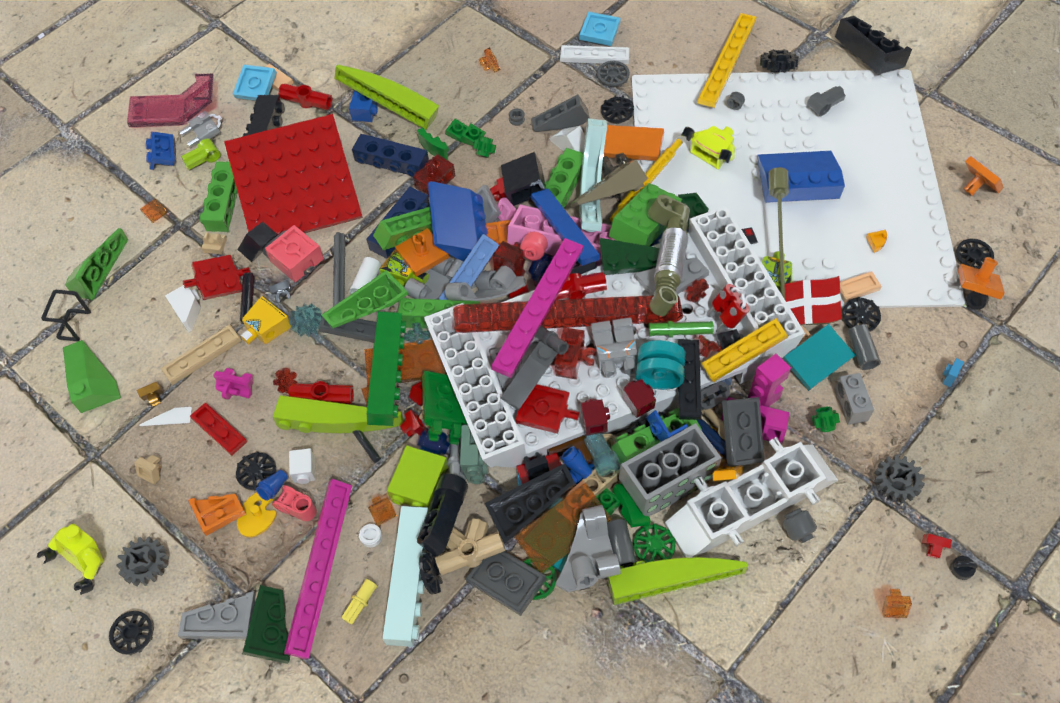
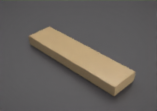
M229 324L160 369L173 386L242 340Z

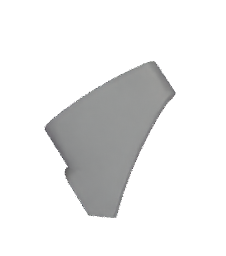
M448 258L434 266L427 273L429 274V279L426 284L410 278L404 287L409 293L408 296L414 299L438 300L447 284L450 283L463 264V261ZM475 283L473 284L471 289L477 287Z
M501 266L497 272L494 270L482 271L475 281L479 289L477 292L474 293L466 282H453L447 284L445 295L451 301L489 300L510 294L525 286L526 283L523 276H516L512 269L507 266Z
M602 505L582 509L570 553L556 582V586L567 593L591 587L599 579L621 574L616 554H613L609 540L607 519Z

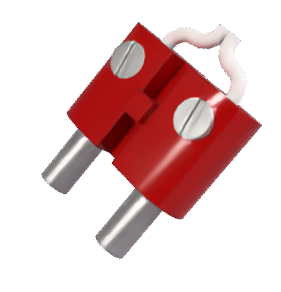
M727 284L712 301L713 307L708 312V316L711 318L718 312H721L719 317L723 324L717 329L719 333H724L728 328H735L750 311L744 297L746 292L744 289L739 290L733 284Z

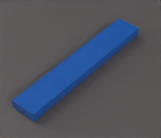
M549 189L531 194L532 201L562 241L566 238L584 246L577 260L581 266L600 260V254Z

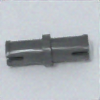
M542 325L540 326L535 337L558 354H565L569 344L560 339L554 331H549Z

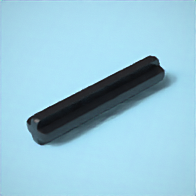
M251 272L243 274L240 307L241 324H244L242 319L253 306L254 275Z

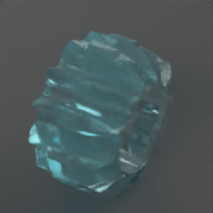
M305 303L303 307L296 306V311H291V317L289 318L292 330L300 336L306 334L309 337L312 332L317 334V329H319L322 319L321 310L318 307L315 308L312 303L308 307Z

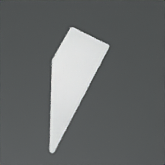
M192 407L173 408L141 423L139 426L190 423Z

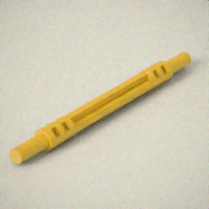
M676 139L670 148H666L645 173L648 179L643 182L644 186L635 192L631 190L620 202L618 209L610 217L611 222L648 183L651 184L671 161L675 156V152L683 143L681 139Z

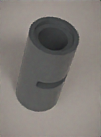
M862 324L849 329L848 336L860 368L862 370H870L879 366L881 360L868 326Z
M624 519L610 521L607 523L613 554H616L620 566H623V568L631 567L637 561L627 522Z

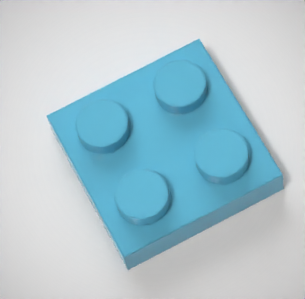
M588 12L579 34V40L612 46L621 23V18Z
M243 65L233 92L234 97L256 101L258 95H269L277 73L276 70L268 67Z

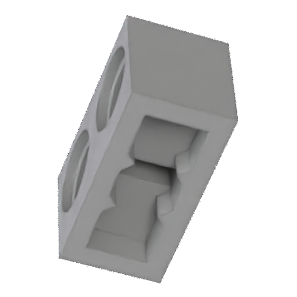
M861 374L840 376L834 389L847 424L867 422L874 408Z

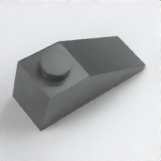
M579 94L533 117V130L537 132L576 127L586 123L590 116L588 108Z
M539 341L500 399L519 411L558 353Z

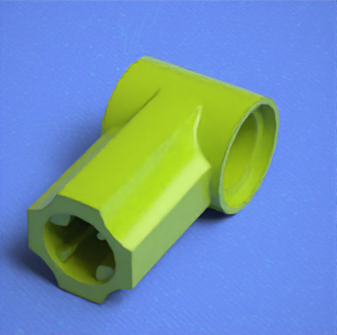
M203 139L199 142L198 148L182 155L181 158L188 170L205 161L209 163L217 161L221 154L211 139Z

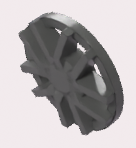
M607 61L601 64L597 70L598 79L602 82V85H608L609 88L611 86L621 87L622 84L627 83L630 75L629 68L619 61Z

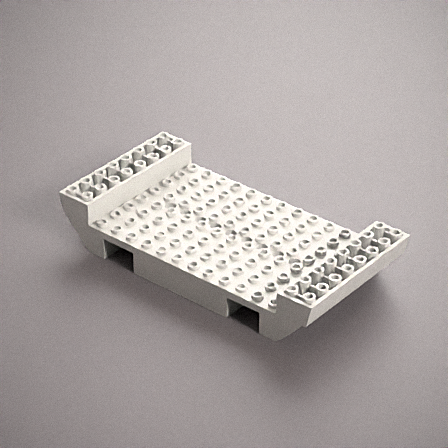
M727 205L690 219L685 260L697 257L709 270V276L679 293L678 301L666 314L674 318L671 320L673 323L713 321V335H673L671 338H668V336L649 337V328L644 326L646 322L667 323L668 321H665L662 318L663 316L656 315L651 311L649 302L652 297L636 280L635 273L605 275L607 290L586 294L580 300L564 298L554 301L541 325L545 329L557 333L560 339L569 344V348L565 354L556 355L555 358L559 360V363L557 365H550L537 384L570 392L567 409L580 412L578 421L565 418L561 423L558 434L516 424L518 410L500 399L505 391L502 390L496 371L491 370L493 361L490 350L503 346L535 290L469 315L464 304L461 303L424 317L482 460L491 468L494 466L516 468V466L525 463V456L530 461L536 459V452L540 453L541 456H547V449L582 435L592 443L597 441L603 434H614L638 424V421L644 420L655 410L658 414L661 412L665 414L679 408L678 387L668 390L653 389L654 397L656 398L655 408L636 418L622 398L624 387L631 381L637 382L636 373L627 375L625 374L624 367L616 368V376L605 377L603 370L600 371L595 350L587 349L589 344H593L591 323L610 321L612 332V320L631 317L632 328L636 332L634 339L637 352L643 343L649 341L663 340L677 343L678 339L699 340L701 390L732 376H736L740 384L754 379L757 367L775 353L783 358L789 351L797 347L805 332ZM661 243L651 247L660 248ZM600 265L596 269L581 274V276L603 272V266ZM727 284H733L739 290L744 289L746 292L744 297L750 311L735 328H728L725 332L737 329L742 339L777 318L787 333L788 338L715 382H712L701 363L721 351L716 335L720 334L717 329L723 322L719 317L721 312H718L711 318L708 316L709 311L698 304L708 285L721 292ZM683 308H690L692 313L685 314L681 310ZM570 351H576L579 355L575 358H570L567 354ZM589 399H603L604 407L608 406L610 419L607 420L608 432L586 436L581 414V403Z

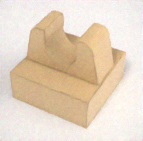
M205 232L202 245L203 252L222 255L227 241L226 236Z
M154 455L147 459L139 457L134 462L137 476L155 485L160 480L159 470L162 466L157 464L160 458Z

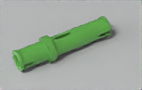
M713 321L649 323V337L668 336V338H671L673 335H713L714 332Z

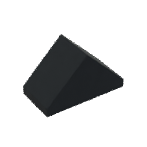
M261 222L245 235L237 250L253 263L263 252L265 245L278 234L267 224Z

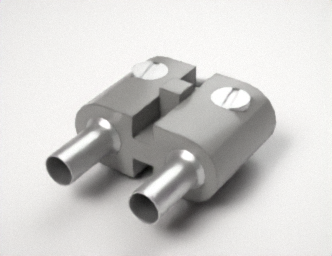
M205 110L189 120V125L179 132L182 136H185L192 130L196 133L197 136L187 142L191 148L203 139H212L219 135L221 132L218 128L221 125L220 120L222 118L220 115H208ZM211 116H213L214 118H218V120H217L218 125H217V126L215 125V123H214L213 120L211 119Z

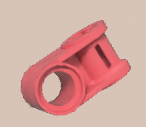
M287 485L282 487L281 495L277 501L272 503L277 510L302 521L312 520L317 513V509L310 497ZM308 505L307 509L301 511L304 506Z

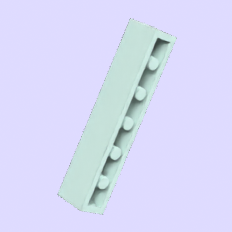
M401 506L383 632V641L386 645L414 647V640L419 638V625H416L417 616L421 617L422 602H419L420 594H424L425 591L419 569V557L426 550L417 543V538L428 512V508Z

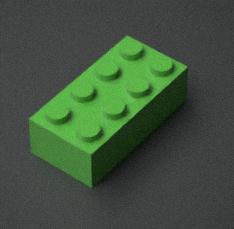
M648 183L613 218L609 237L617 241L650 246L667 228L649 217L648 210L659 195H667L679 202L682 199L673 193Z

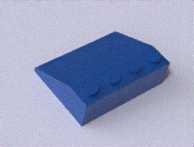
M831 150L757 155L765 203L778 202L776 198L769 194V171L777 167L786 168L789 176V194L781 199L782 202L840 199L845 183L842 170Z
M430 181L428 189L434 245L464 262L483 234H488L483 198L471 189Z

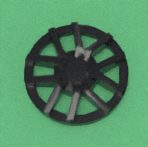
M614 95L613 98L604 100L603 105H601V114L608 122L622 123L633 116L634 105L632 101L624 98L623 95L622 97Z
M966 239L958 245L955 257H957L961 264L980 269L986 257L994 259V252L982 240Z
M857 297L846 303L842 311V318L850 329L861 323L871 326L868 328L871 332L881 321L880 307L873 300ZM870 305L873 307L872 310H868L867 308ZM855 320L854 326L849 321Z
M256 451V453L249 454L246 457L243 456V459L237 463L236 479L243 488L255 491L258 487L256 480L261 479L262 481L264 480L263 476H271L276 473V464L266 453ZM245 462L250 464L248 467L243 466ZM272 468V471H265V469ZM253 481V486L247 485L249 482Z
M423 552L419 557L421 578L427 591L434 595L441 592L440 584H443L442 579L439 577L441 573L437 569L438 567L433 555Z
M129 611L119 616L113 622L109 631V642L112 648L118 653L130 656L137 652H142V649L153 639L154 627L151 619L139 611ZM133 616L130 623L125 619L126 617ZM138 616H141L142 618L138 624H135ZM121 621L126 624L122 629L117 626ZM145 621H147L148 626H143ZM115 629L121 632L114 637ZM142 631H148V635H141ZM123 639L118 645L115 644L116 641ZM139 639H144L145 641L140 644ZM135 642L137 648L132 650V643ZM127 644V650H122L121 648Z

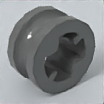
M732 92L727 100V104L730 108L739 110L745 102V97L740 92Z
M518 108L512 109L509 112V122L515 126L523 124L525 121L524 111Z

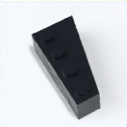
M856 16L840 20L835 38L859 57L863 63L873 69L875 73L882 74L906 66L912 51L910 47L906 46L903 48L896 39L892 41L884 37V32L872 30L870 24Z
M279 95L257 96L253 107L254 113L250 115L251 124L246 126L248 133H244L243 136L282 126L281 115L284 113L285 108Z
M564 463L486 502L485 505L505 546L574 488L575 482Z

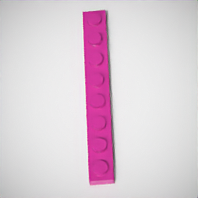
M566 238L563 240L492 363L491 370L512 378L581 255L583 245Z
M331 479L328 483L284 654L305 660L309 659L352 488V485L335 479Z

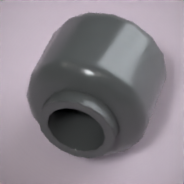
M798 508L785 515L786 519L783 521V526L791 540H800L801 543H804L814 538L812 533L816 531L817 525L809 511H802L801 508Z

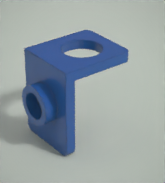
M656 410L647 416L650 429L660 442L688 428V425L685 424L670 433Z

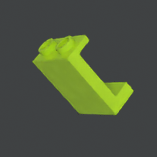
M406 445L387 489L391 502L397 505L406 504L411 507H425L429 509L438 480L442 473L446 474L448 469L447 458Z

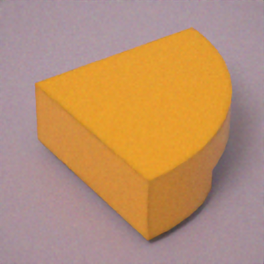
M886 229L867 234L866 238L874 253L884 247L887 240Z

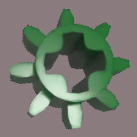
M480 136L479 140H475L473 148L477 149L476 154L489 157L490 153L495 154L497 145L493 144L494 139Z
M829 406L816 409V415L811 416L813 426L816 429L819 428L820 432L833 431L836 429V423H840L839 413H836V410H832V407Z

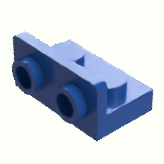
M151 131L150 138H146L145 145L146 149H149V152L146 154V162L149 163V169L154 170L155 164L174 166L173 134Z

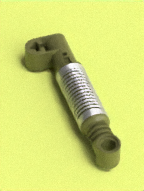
M659 195L649 208L648 214L652 220L667 228L664 230L654 275L655 292L649 302V307L656 315L665 316L678 301L676 289L680 285L688 243L687 226L690 209L684 203L667 195Z

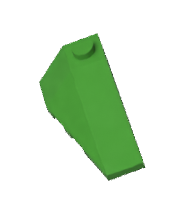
M121 228L112 233L73 270L65 283L69 291L77 292L81 298L89 300L95 298L128 242V238Z
M386 270L323 313L322 317L332 328H336L392 306L409 293Z
M83 340L63 347L67 388L72 404L80 413L121 398L116 380Z

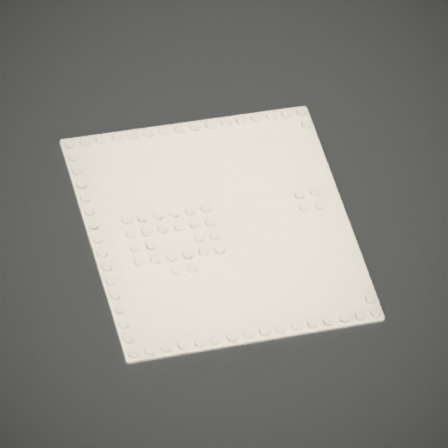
M873 70L731 73L715 108L698 104V98L711 73L632 76L634 127L664 128L665 133L660 156L666 148H670L676 139H681L683 142L675 152V156L651 184L669 193H673L677 197L678 194L697 192L709 208L708 212L727 205L741 229L752 227L758 243L751 244L761 262L765 256L773 257V253L779 251L778 202H764L757 155L831 150L842 170L845 183L840 199L782 202L783 253L785 254L784 260L792 262V282L830 279L839 276L840 282L872 271L882 286L881 290L860 298L873 300L880 308L964 306V293L960 284L956 259L910 70H893L882 74H877ZM835 86H841L846 95L845 99L832 106L825 115L819 116L808 106L807 101L814 93L819 92L822 94ZM732 92H740L745 97V102L739 110H734L727 104V100ZM711 126H716L721 130L726 126L730 127L734 132L732 135L734 138L733 145L735 146L734 160L729 161V163L724 161L718 170L690 153L692 141H687V137L681 136L685 127H690L695 132L708 129ZM636 159L644 173L656 162ZM886 229V243L881 250L874 253L866 236L868 233ZM841 298V308H844L847 302L844 303ZM683 308L681 311H686V310H691V309H690V308Z

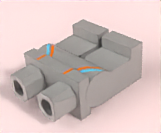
M631 317L612 320V332L610 321L591 323V335L600 371L603 370L606 378L616 376V368L624 367L625 374L627 375L636 373L638 352Z

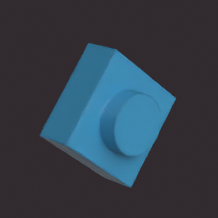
M956 358L952 365L947 364L942 374L946 376L942 384L951 387L964 361Z

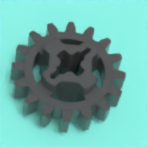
M895 455L893 459L888 456L884 462L881 461L874 473L877 476L874 482L880 483L877 490H884V497L891 495L893 502L899 498L901 503H904L906 499L912 501L915 496L918 497L921 489L925 486V483L922 482L925 475L919 474L922 469L921 467L915 468L913 466L915 464L914 460L909 463L907 462V456L900 460L898 455Z
M138 537V543H134L131 540L129 548H122L125 552L124 555H118V558L122 561L116 564L120 569L119 575L127 583L130 584L132 582L137 587L140 582L147 586L150 579L156 582L155 576L157 574L162 576L161 568H167L168 566L164 562V560L169 559V556L165 553L166 548L157 539L153 541L151 537H147L145 541Z

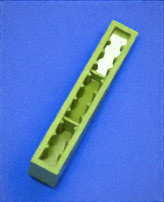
M337 64L335 68L334 79L425 130L428 129L437 116L439 105L401 84L352 67Z
M281 395L273 414V419L280 429H296L303 433H352L355 430L368 432L397 427L404 422L402 412L398 411V418H394L393 426L367 425V407Z
M699 557L674 558L648 563L639 561L632 564L631 567L623 568V566H620L621 574L607 577V583L613 604L618 605L745 574L748 564L744 561Z

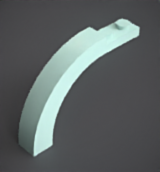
M588 118L582 160L580 196L590 189L593 190L592 186L601 181L607 133L606 120ZM600 199L579 205L581 229L588 232L601 231Z

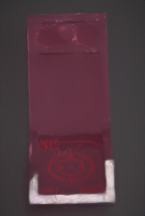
M213 73L195 74L196 82L180 95L130 96L127 118L128 126L184 125L212 103Z

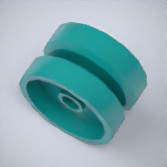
M655 340L643 343L638 349L637 362L639 364H637L636 380L642 379L652 389L668 390L679 387L684 382L686 351L677 343Z

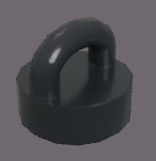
M971 291L966 297V302L970 308L981 310L988 304L989 297L988 295Z
M958 556L952 561L950 566L952 574L960 580L970 579L975 574L977 564L967 556Z

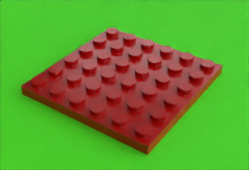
M333 114L224 141L248 232L261 222L267 224L279 235L283 231L290 229L293 225L303 233H308L363 218Z

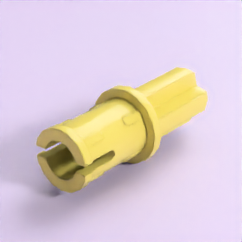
M365 579L356 595L351 597L352 601L342 615V619L346 623L352 625L362 609L368 606L367 601L377 588L375 583Z

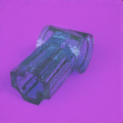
M602 433L589 435L584 439V443L593 458L594 467L600 477L620 469L621 462L616 452L611 451Z

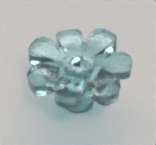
M413 323V330H409L404 334L405 340L409 342H415L416 340L417 344H421L423 340L430 338L429 331H423L420 323Z

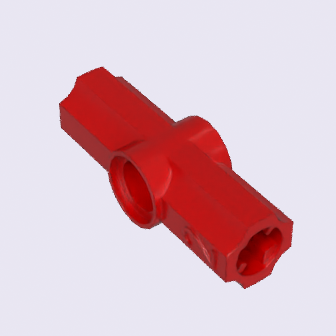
M281 84L279 87L278 95L281 99L297 102L302 108L317 107L329 110L332 106V95L313 91L308 85L297 87Z
M603 272L584 276L578 273L569 274L555 300L564 298L580 300L586 294L607 290L605 274Z
M317 381L314 384H291L288 391L289 397L351 405L354 400L353 386L327 385L323 381Z

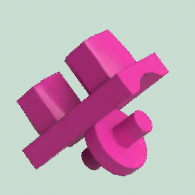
M226 368L223 372L216 371L213 374L216 379L215 388L222 392V398L229 400L232 395L245 398L251 397V387L254 383L252 374L244 373L241 377H238L236 372L229 368Z

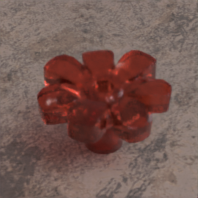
M704 278L699 281L695 279L692 282V286L687 287V300L695 303L698 302L699 298L703 299L707 295L705 291L709 288V284Z
M699 335L698 339H700L704 346L700 352L701 355L707 358L711 351H722L723 348L718 346L717 343L708 340L703 335Z
M282 368V370L276 371L275 375L277 378L273 380V385L278 386L277 391L279 393L285 392L289 394V386L297 384V381L293 380L297 377V374L290 372L289 368Z

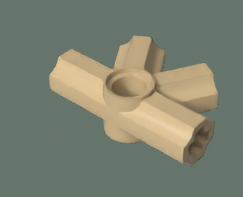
M472 519L468 522L465 536L453 527L446 547L449 551L435 557L441 575L465 566L470 568L477 567L483 559L505 551L499 532L486 536L489 526L487 522H483L480 519Z

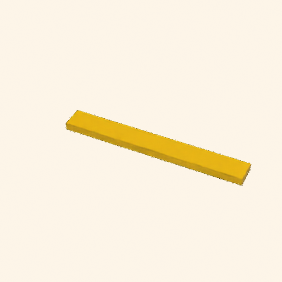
M740 13L698 98V104L715 108L756 23V16Z

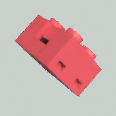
M295 225L265 248L270 262L295 283L304 276V271L307 268L316 266L324 259L320 246Z

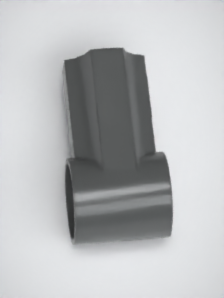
M835 86L822 94L819 92L814 93L808 99L807 104L819 116H823L832 106L843 101L846 95L841 86Z

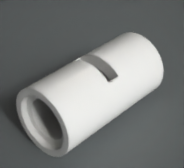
M371 257L363 259L349 290L350 294L378 276L379 268L382 266L378 260Z

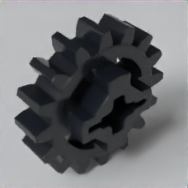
M773 49L769 53L764 52L761 54L760 66L774 73H785L790 71V69L794 70L795 67H798L799 56L791 54V52L785 49Z

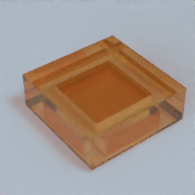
M156 199L140 208L142 214L152 223L168 213Z

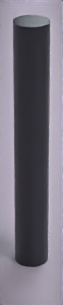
M360 430L352 431L373 463L380 461V456L363 432Z

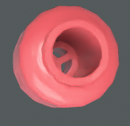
M535 231L527 233L520 244V252L523 257L531 261L541 259L548 246L546 237Z

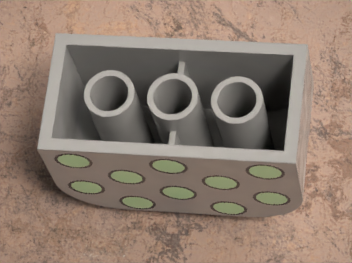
M695 423L622 463L619 480L643 515L650 516L697 491L699 488L694 483L696 478L699 479L702 476L707 484L713 478V472L718 469L722 457Z

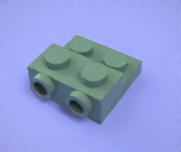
M462 425L460 466L468 483L482 484L485 482V474L489 473V466L482 460L469 426Z

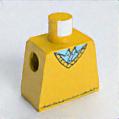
M261 296L242 319L247 330L241 335V338L248 345L256 338L267 344L290 329L292 325L287 315Z

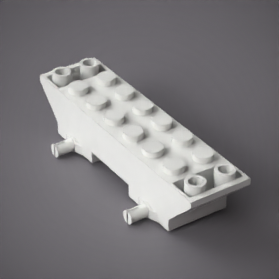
M777 437L769 441V444H771L776 453L763 461L762 465L741 475L737 479L708 487L702 476L699 479L696 478L694 483L701 492L696 497L688 500L684 507L665 522V525L675 538L686 558H695L729 539H732L735 546L741 545L744 540L739 535L740 533L805 498H808L812 505L817 504L820 499L816 492L837 482L838 479L813 444L803 445L799 442L791 447L783 448Z

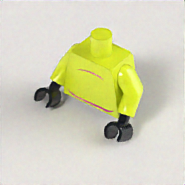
M711 126L695 132L690 127L684 128L681 136L687 137V141H692L690 153L718 170L724 161L729 163V161H733L735 158L734 138L732 137L734 132L730 127L726 126L721 130L716 126Z
M73 523L68 527H62L48 543L49 547L37 553V558L45 556V561L43 562L45 564L56 558L57 550L58 554L83 574L84 580L76 582L74 590L81 589L80 595L88 593L93 589L91 580L95 578L97 570L104 563V560L93 538Z

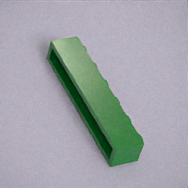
M378 311L367 406V425L393 426L394 418H398L399 405H395V400L400 399V388H397V383H401L402 370H398V367L403 366V354H400V349H404L405 337H401V335L406 332V321H402V313Z

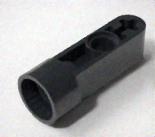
M455 474L440 476L417 538V543L434 557L439 556L447 547L460 507L468 490L467 482Z

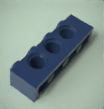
M361 133L352 148L354 160L358 163L407 174L411 177L422 178L429 164L428 151L425 149Z
M409 186L382 220L430 207L428 195ZM377 225L366 239L370 251L387 259L395 250V247L386 250L381 248L373 236L378 227Z

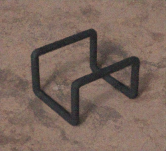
M56 289L52 291L41 319L47 322L61 323L56 336L57 339L78 342L80 338L68 324V317L71 312L90 314L91 310L77 292ZM56 293L74 295L85 309H68L64 319L46 317ZM64 327L68 329L73 337L61 336Z

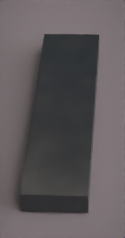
M678 339L677 344L686 351L684 382L678 387L679 420H701L699 340Z

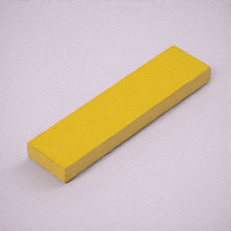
M775 318L701 364L712 382H715L787 339L788 335L778 319Z

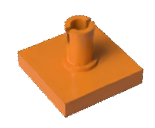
M972 156L965 161L968 170L975 175L963 188L971 196L984 183L998 194L1004 188L1001 179Z
M428 228L395 246L396 252L416 277L449 258L448 253L434 245L433 234Z
M986 257L980 269L960 264L958 275L962 288L1000 300L1005 293L1000 275L992 273L998 264L996 260Z

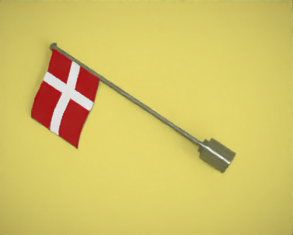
M773 168L769 171V194L778 201L781 295L800 326L837 322L842 319L839 276L822 280H801L787 284L784 282L781 199L789 194V176L786 168Z

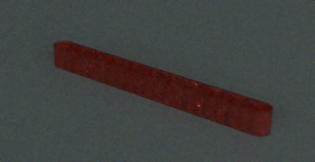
M654 295L555 300L541 325L545 329L591 326V323L610 321L612 325V320L630 317L632 324L667 323L668 321L676 322L683 318V311L679 296L676 304L665 316L656 315L651 311L649 302ZM528 301L458 305L453 309L454 329L460 333L512 330Z

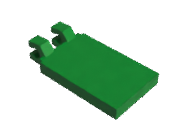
M424 370L422 374L424 423H426V426H430L428 432L429 440L438 441V434L441 435L442 428L450 430V444L458 445L459 438H461L462 425H467V421L449 377L445 374Z

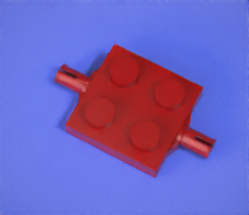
M231 255L192 262L194 278L183 280L182 282L184 288L196 286L201 293L202 299L207 300L242 292L239 278L245 272L249 273L250 270L249 267L237 269Z
M537 384L519 409L516 416V424L558 434L563 420L569 418L578 421L580 412L567 409L570 392Z

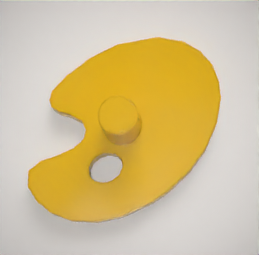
M256 492L244 502L242 506L246 514L237 519V528L243 536L249 538L256 537L272 525L277 513L275 510H266V507L275 498L266 501ZM258 501H262L260 506L256 505Z

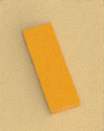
M722 466L713 472V481L737 479L744 473L743 466Z

